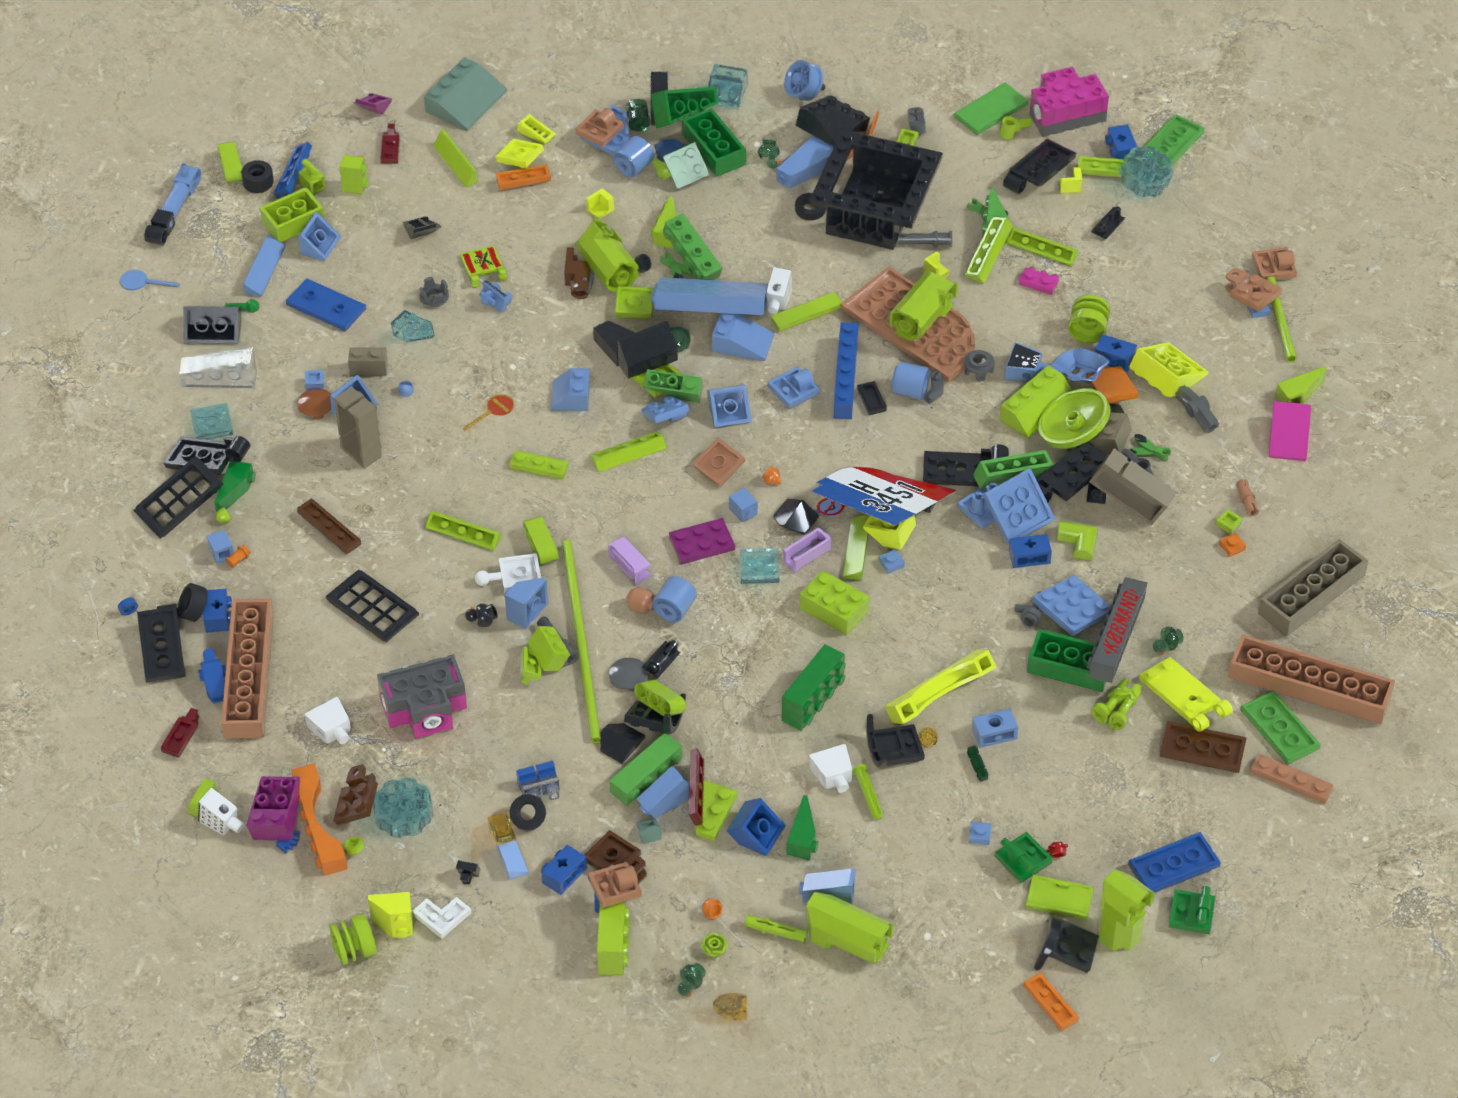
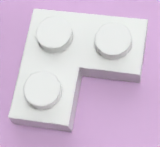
M457 897L442 910L429 899H425L412 911V914L443 939L471 914V908Z

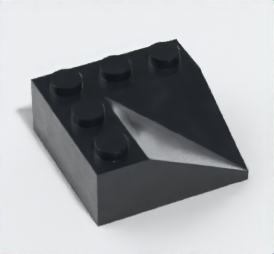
M827 96L800 107L795 126L834 147L842 129L866 135L870 117L862 111L855 110L851 105L842 103L834 96Z

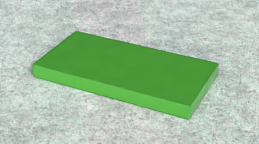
M1003 83L956 111L954 117L976 135H979L1002 121L1004 117L1010 116L1027 106L1028 100L1007 83Z
M1175 114L1138 152V157L1168 171L1202 136L1205 128Z
M1274 690L1241 706V712L1287 765L1320 749L1321 744Z

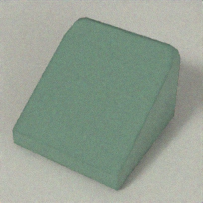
M655 818L636 823L643 844L662 839L660 825Z

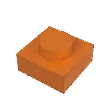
M1236 532L1219 541V545L1229 557L1246 550V544Z

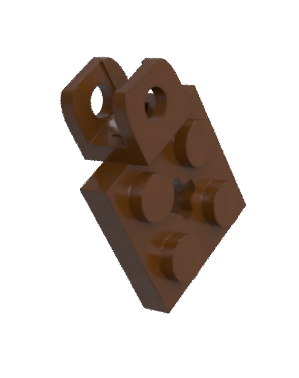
M363 764L351 767L346 779V783L349 786L341 788L333 819L337 825L371 815L378 783L373 773L365 776L366 767Z
M611 830L584 854L587 864L597 870L627 862L629 866L634 867L636 875L640 874L637 877L638 884L647 877V872L644 869L646 867L645 860L640 857L641 850ZM608 854H616L614 858H609Z

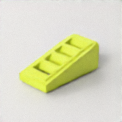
M530 114L520 121L517 127L518 132L543 145H546L556 135Z

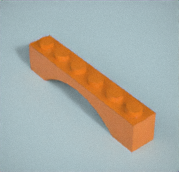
M315 763L292 769V777L300 778L298 806L301 805L302 809L299 812L301 820L307 823V825H304L306 835L312 838V841H309L312 853L316 852L317 857H315L317 869L321 868L324 876L347 870L346 857L341 842L325 832L314 815L317 798L322 791Z

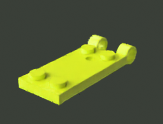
M1171 657L1139 674L1141 682L1193 725L1198 732L1210 726L1209 720L1205 715L1212 710L1217 712L1221 718H1225L1233 713L1232 706L1227 700H1221Z

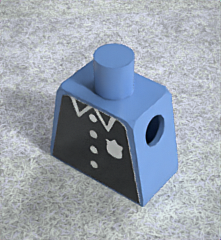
M1014 343L1006 365L1005 380L1029 382L1048 365L1050 366V364L1041 363L1042 353L1040 351Z

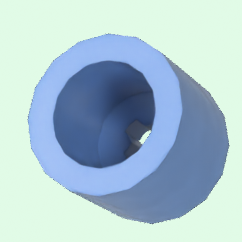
M633 136L614 153L613 161L617 169L625 176L635 177L654 159L655 155L651 145L639 136Z
M899 362L898 366L895 367L891 387L893 388V394L923 400L928 386L930 368Z
M678 576L668 577L652 601V607L664 620L679 622L696 599L697 592L687 580Z

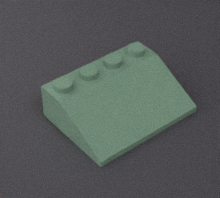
M464 57L424 96L425 112L468 131L507 92V88L481 65Z

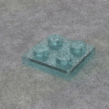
M227 403L190 410L196 438L208 440L233 435Z
M778 548L739 549L741 584L779 583Z

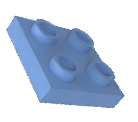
M798 366L768 381V387L789 409L819 394V388L813 382L810 371L808 369L801 370Z
M674 396L665 397L659 403H649L646 405L647 407L641 409L643 416L654 423L667 419L670 422H674L687 417V412L690 411L688 404Z

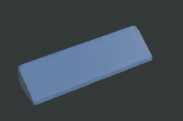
M266 236L244 281L245 294L262 297L285 249L284 244L271 236Z

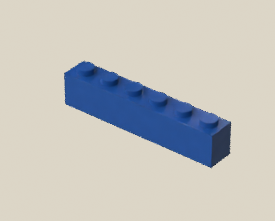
M840 322L834 418L852 419L859 323Z

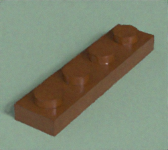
M312 498L297 508L299 515L345 554H349L361 545L360 538Z

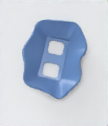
M1078 348L1061 354L1052 363L1051 367L1064 376L1069 377L1070 380L1090 384L1102 374V370L1109 364V360L1097 352ZM1076 368L1082 369L1077 374L1071 373ZM1088 373H1093L1090 378H1083Z

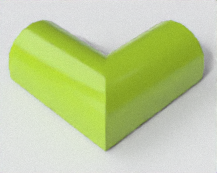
M1060 521L1057 540L1076 543L1073 558L1092 561L1098 527Z

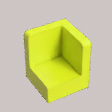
M1081 168L1073 169V178L1059 179L1060 193H1081Z
M603 188L586 199L587 211L596 219H601L614 211V197Z
M938 251L924 259V273L929 270L945 278L949 276V270L940 264V253Z

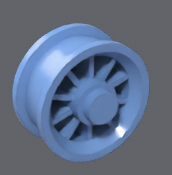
M804 60L794 62L785 75L784 86L787 94L795 98L798 97L803 101L812 100L820 90L823 91L826 87L823 84L821 68Z

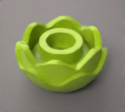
M717 933L706 935L701 943L703 952L710 957L721 956L725 953L728 946L724 936Z

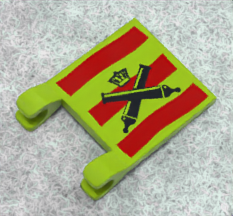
M494 245L460 253L473 288L480 286L479 276L498 272L500 281L507 280L506 268L503 266Z

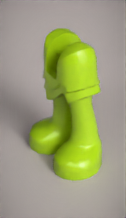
M1124 678L1111 690L1107 696L1108 701L1106 704L1099 702L1093 706L1091 710L1092 715L1099 723L1104 725L1109 719L1108 725L1111 729H1123L1127 724L1126 714L1128 710L1135 705L1141 694V685L1135 683L1129 689L1130 680ZM1121 705L1117 711L1113 712L1116 706Z

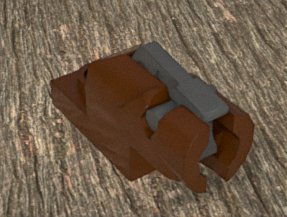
M567 247L564 271L565 286H571V295L573 297L585 299L590 294L595 274L590 271L586 261L578 260V255H574L573 247Z

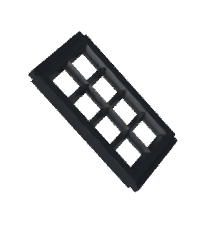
M196 456L138 504L133 511L161 539L221 489L223 482ZM194 468L200 476L190 483L184 476ZM181 479L188 487L178 494L172 486ZM204 479L210 487L201 494L195 486ZM169 490L175 498L165 505L159 497ZM192 490L198 497L188 505L182 497ZM156 501L162 509L153 516L147 508ZM179 501L185 508L175 515L169 508ZM166 511L173 519L165 526H162L157 518Z
M359 569L326 596V599L332 605L385 642H388L419 616V612L414 607ZM362 580L370 587L359 594L352 588ZM375 589L382 595L371 603L364 596ZM350 591L357 598L346 605L339 598ZM386 597L394 604L384 612L376 605ZM359 600H362L369 606L358 614L351 607ZM399 606L406 613L398 620H395L388 614ZM373 608L381 615L373 622H370L363 616ZM386 617L393 624L382 631L375 625Z

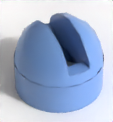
M406 380L402 381L398 387L399 394L403 397L411 396L413 394L412 383Z

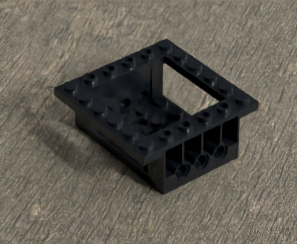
M842 129L811 195L809 205L826 209L827 235L894 250L899 233L902 232L903 227L913 228L942 161L943 153ZM851 150H853V171L843 193L832 192Z

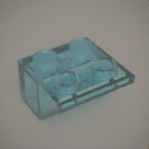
M714 64L708 87H716L718 104L740 107L748 85V70Z

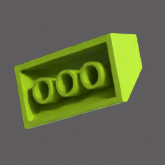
M1048 365L1001 405L1000 421L1029 439L1038 431L1039 419L1047 406L1058 397L1073 390L1064 375Z

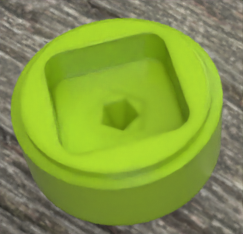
M358 836L347 839L343 844L347 855L358 854L365 847L362 838Z

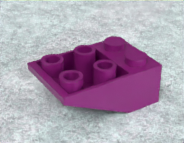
M261 776L246 823V827L253 840H292L297 821L299 777Z

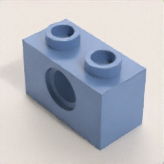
M1011 709L999 710L995 713L973 717L972 732L979 748L1016 740L1018 725Z

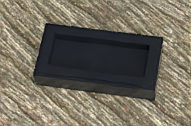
M875 381L857 385V390L869 415L887 411V406Z

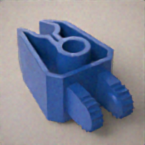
M206 649L203 652L204 662L201 663L202 669L198 670L200 682L204 681L207 697L212 703L222 702L224 698L226 665H221L220 659L216 660L214 650Z

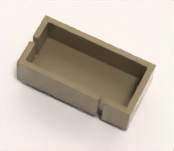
M350 387L334 398L340 447L365 469L382 457L380 433L378 430L379 422L376 413L377 407L372 401L369 402L360 391Z
M1113 449L1098 467L1089 482L1153 525L1169 506L1177 492L1137 463H1134L1132 460L1130 462L1127 461L1128 458Z

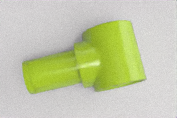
M1006 116L1002 119L999 135L1004 139H1013L1015 133L1023 128L1031 127L1032 120L1029 116L1021 119Z

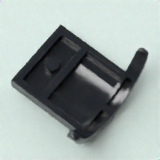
M682 693L680 696L686 701V694ZM636 700L625 714L624 722L630 723L634 727H646L654 732L662 731L673 734L681 722L683 713L673 716L665 714L663 716L643 702Z
M867 715V743L871 758L877 767L924 760L925 754L914 724L874 730L873 715Z
M1051 915L1047 919V922H1049L1047 934L1037 961L1034 964V969L1040 970L1049 956L1088 973L1091 970L1099 935Z

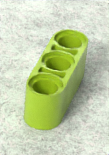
M235 141L217 144L226 182L242 180V166Z
M539 516L523 521L525 534L533 552L537 553L539 565L559 560L557 548L543 517Z
M650 680L635 685L634 693L636 698L663 716L670 714L673 716L685 712L686 703L684 699L658 681Z

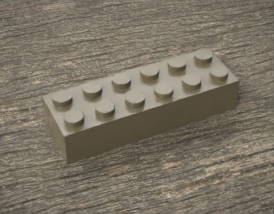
M1338 539L1261 598L1258 614L1288 636L1366 575L1368 560Z

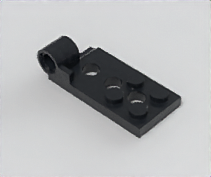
M1047 138L1009 169L1004 178L1003 187L1021 194L1027 185V181L1038 187L1043 186L1075 159L1076 152Z
M997 444L992 446L991 449L981 448V453L924 451L923 482L935 485L979 487L973 474L980 461L1009 456V449L1005 445ZM943 466V467H946L947 469H945V470H940V469H938V467ZM962 467V468H965L966 470H964V471H959V470H957V468Z
M176 603L157 606V609L137 612L146 683L186 677ZM156 625L164 626L160 631L154 629ZM160 641L166 642V645L164 647L160 648L156 646V644ZM162 658H167L169 660L166 664L158 663V661Z

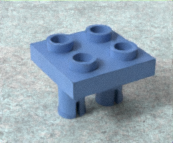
M990 483L986 489L980 490L979 488L957 504V507L982 530L995 522L982 494L997 486L996 483Z

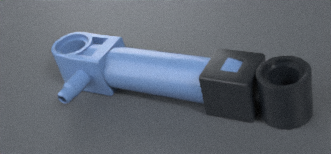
M185 163L181 164L173 180L174 186L162 208L156 210L151 219V225L149 224L145 229L144 240L146 242L158 245L166 243L167 236L170 235L175 226V218L187 196H192L200 182V168L187 166Z

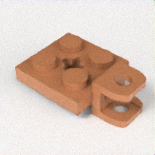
M1237 268L1232 269L1226 274V279L1230 282L1226 285V290L1230 293V297L1258 312L1282 294V288L1256 274L1248 277V273Z

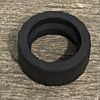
M193 583L187 584L178 601V616L182 619L196 622L204 612L207 603V589Z

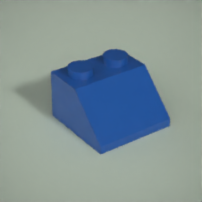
M761 798L744 802L726 831L739 845L766 856L786 825Z

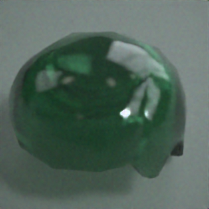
M680 326L671 327L678 352L689 349L691 342L689 332Z

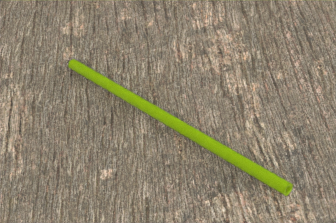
M565 540L562 542L590 737L592 743H599L601 736L572 544L570 540Z

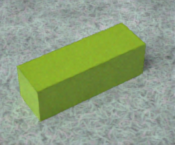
M203 779L187 807L189 815L198 817L199 801L211 788L215 791L217 790L215 781Z

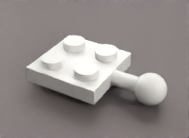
M537 553L499 558L501 572L488 573L483 570L479 571L475 575V582L480 586H485L489 581L502 579L505 593L516 582L541 578Z

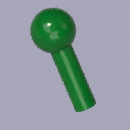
M250 299L246 303H225V306H241V310H246L250 313L259 310V303L254 299Z

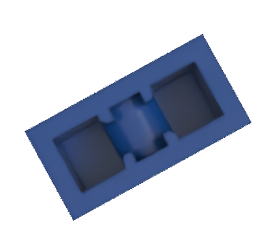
M1129 125L1108 127L1105 142L1110 147L1111 157H1114V159L1137 161L1138 146Z
M1102 334L1095 352L1109 360L1107 366H1121L1124 371L1128 372L1136 353L1137 345Z
M1047 534L1009 539L1008 551L1013 568L1051 564L1052 550Z
M227 589L207 590V603L203 612L206 633L229 631V623L231 621V611H229V608H232V598L227 595Z
M567 844L562 850L557 851L550 863H546L541 870L542 883L562 895L587 869L586 856Z

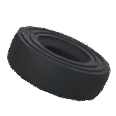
M812 193L802 194L795 201L796 214L804 220L811 221L823 217L826 212L825 208L817 207L812 210L804 208V205L809 204Z
M531 794L517 797L512 802L509 810L510 819L513 824L525 831L540 827L546 817V807L543 801ZM525 805H532L535 809V815L530 820H524L521 817L520 812Z

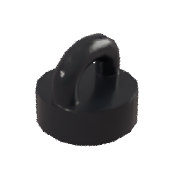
M646 254L638 255L634 259L638 265L637 270L644 273L650 270L652 264Z

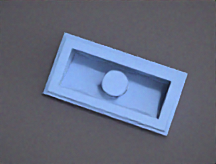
M496 840V847L509 880L529 874L517 842L515 840Z

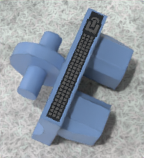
M484 280L482 283L483 289L479 295L481 303L485 306L492 305L498 311L504 312L506 305L512 301V294L502 292L499 284H492L488 280Z

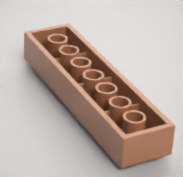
M232 599L221 720L224 738H264L274 619L272 599Z
M1243 634L1231 660L1228 678L1270 691L1274 690L1286 696L1378 724H1382L1395 684V680Z

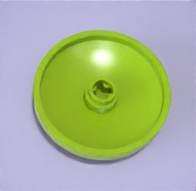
M1086 388L1070 391L1055 399L1044 410L1038 423L1039 433L1044 442L1054 448L1065 449L1079 446L1094 438L1105 427L1110 417V405L1100 391Z

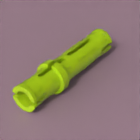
M747 914L744 927L762 931V934L770 933L805 943L808 930L770 921V918L767 917L763 919Z

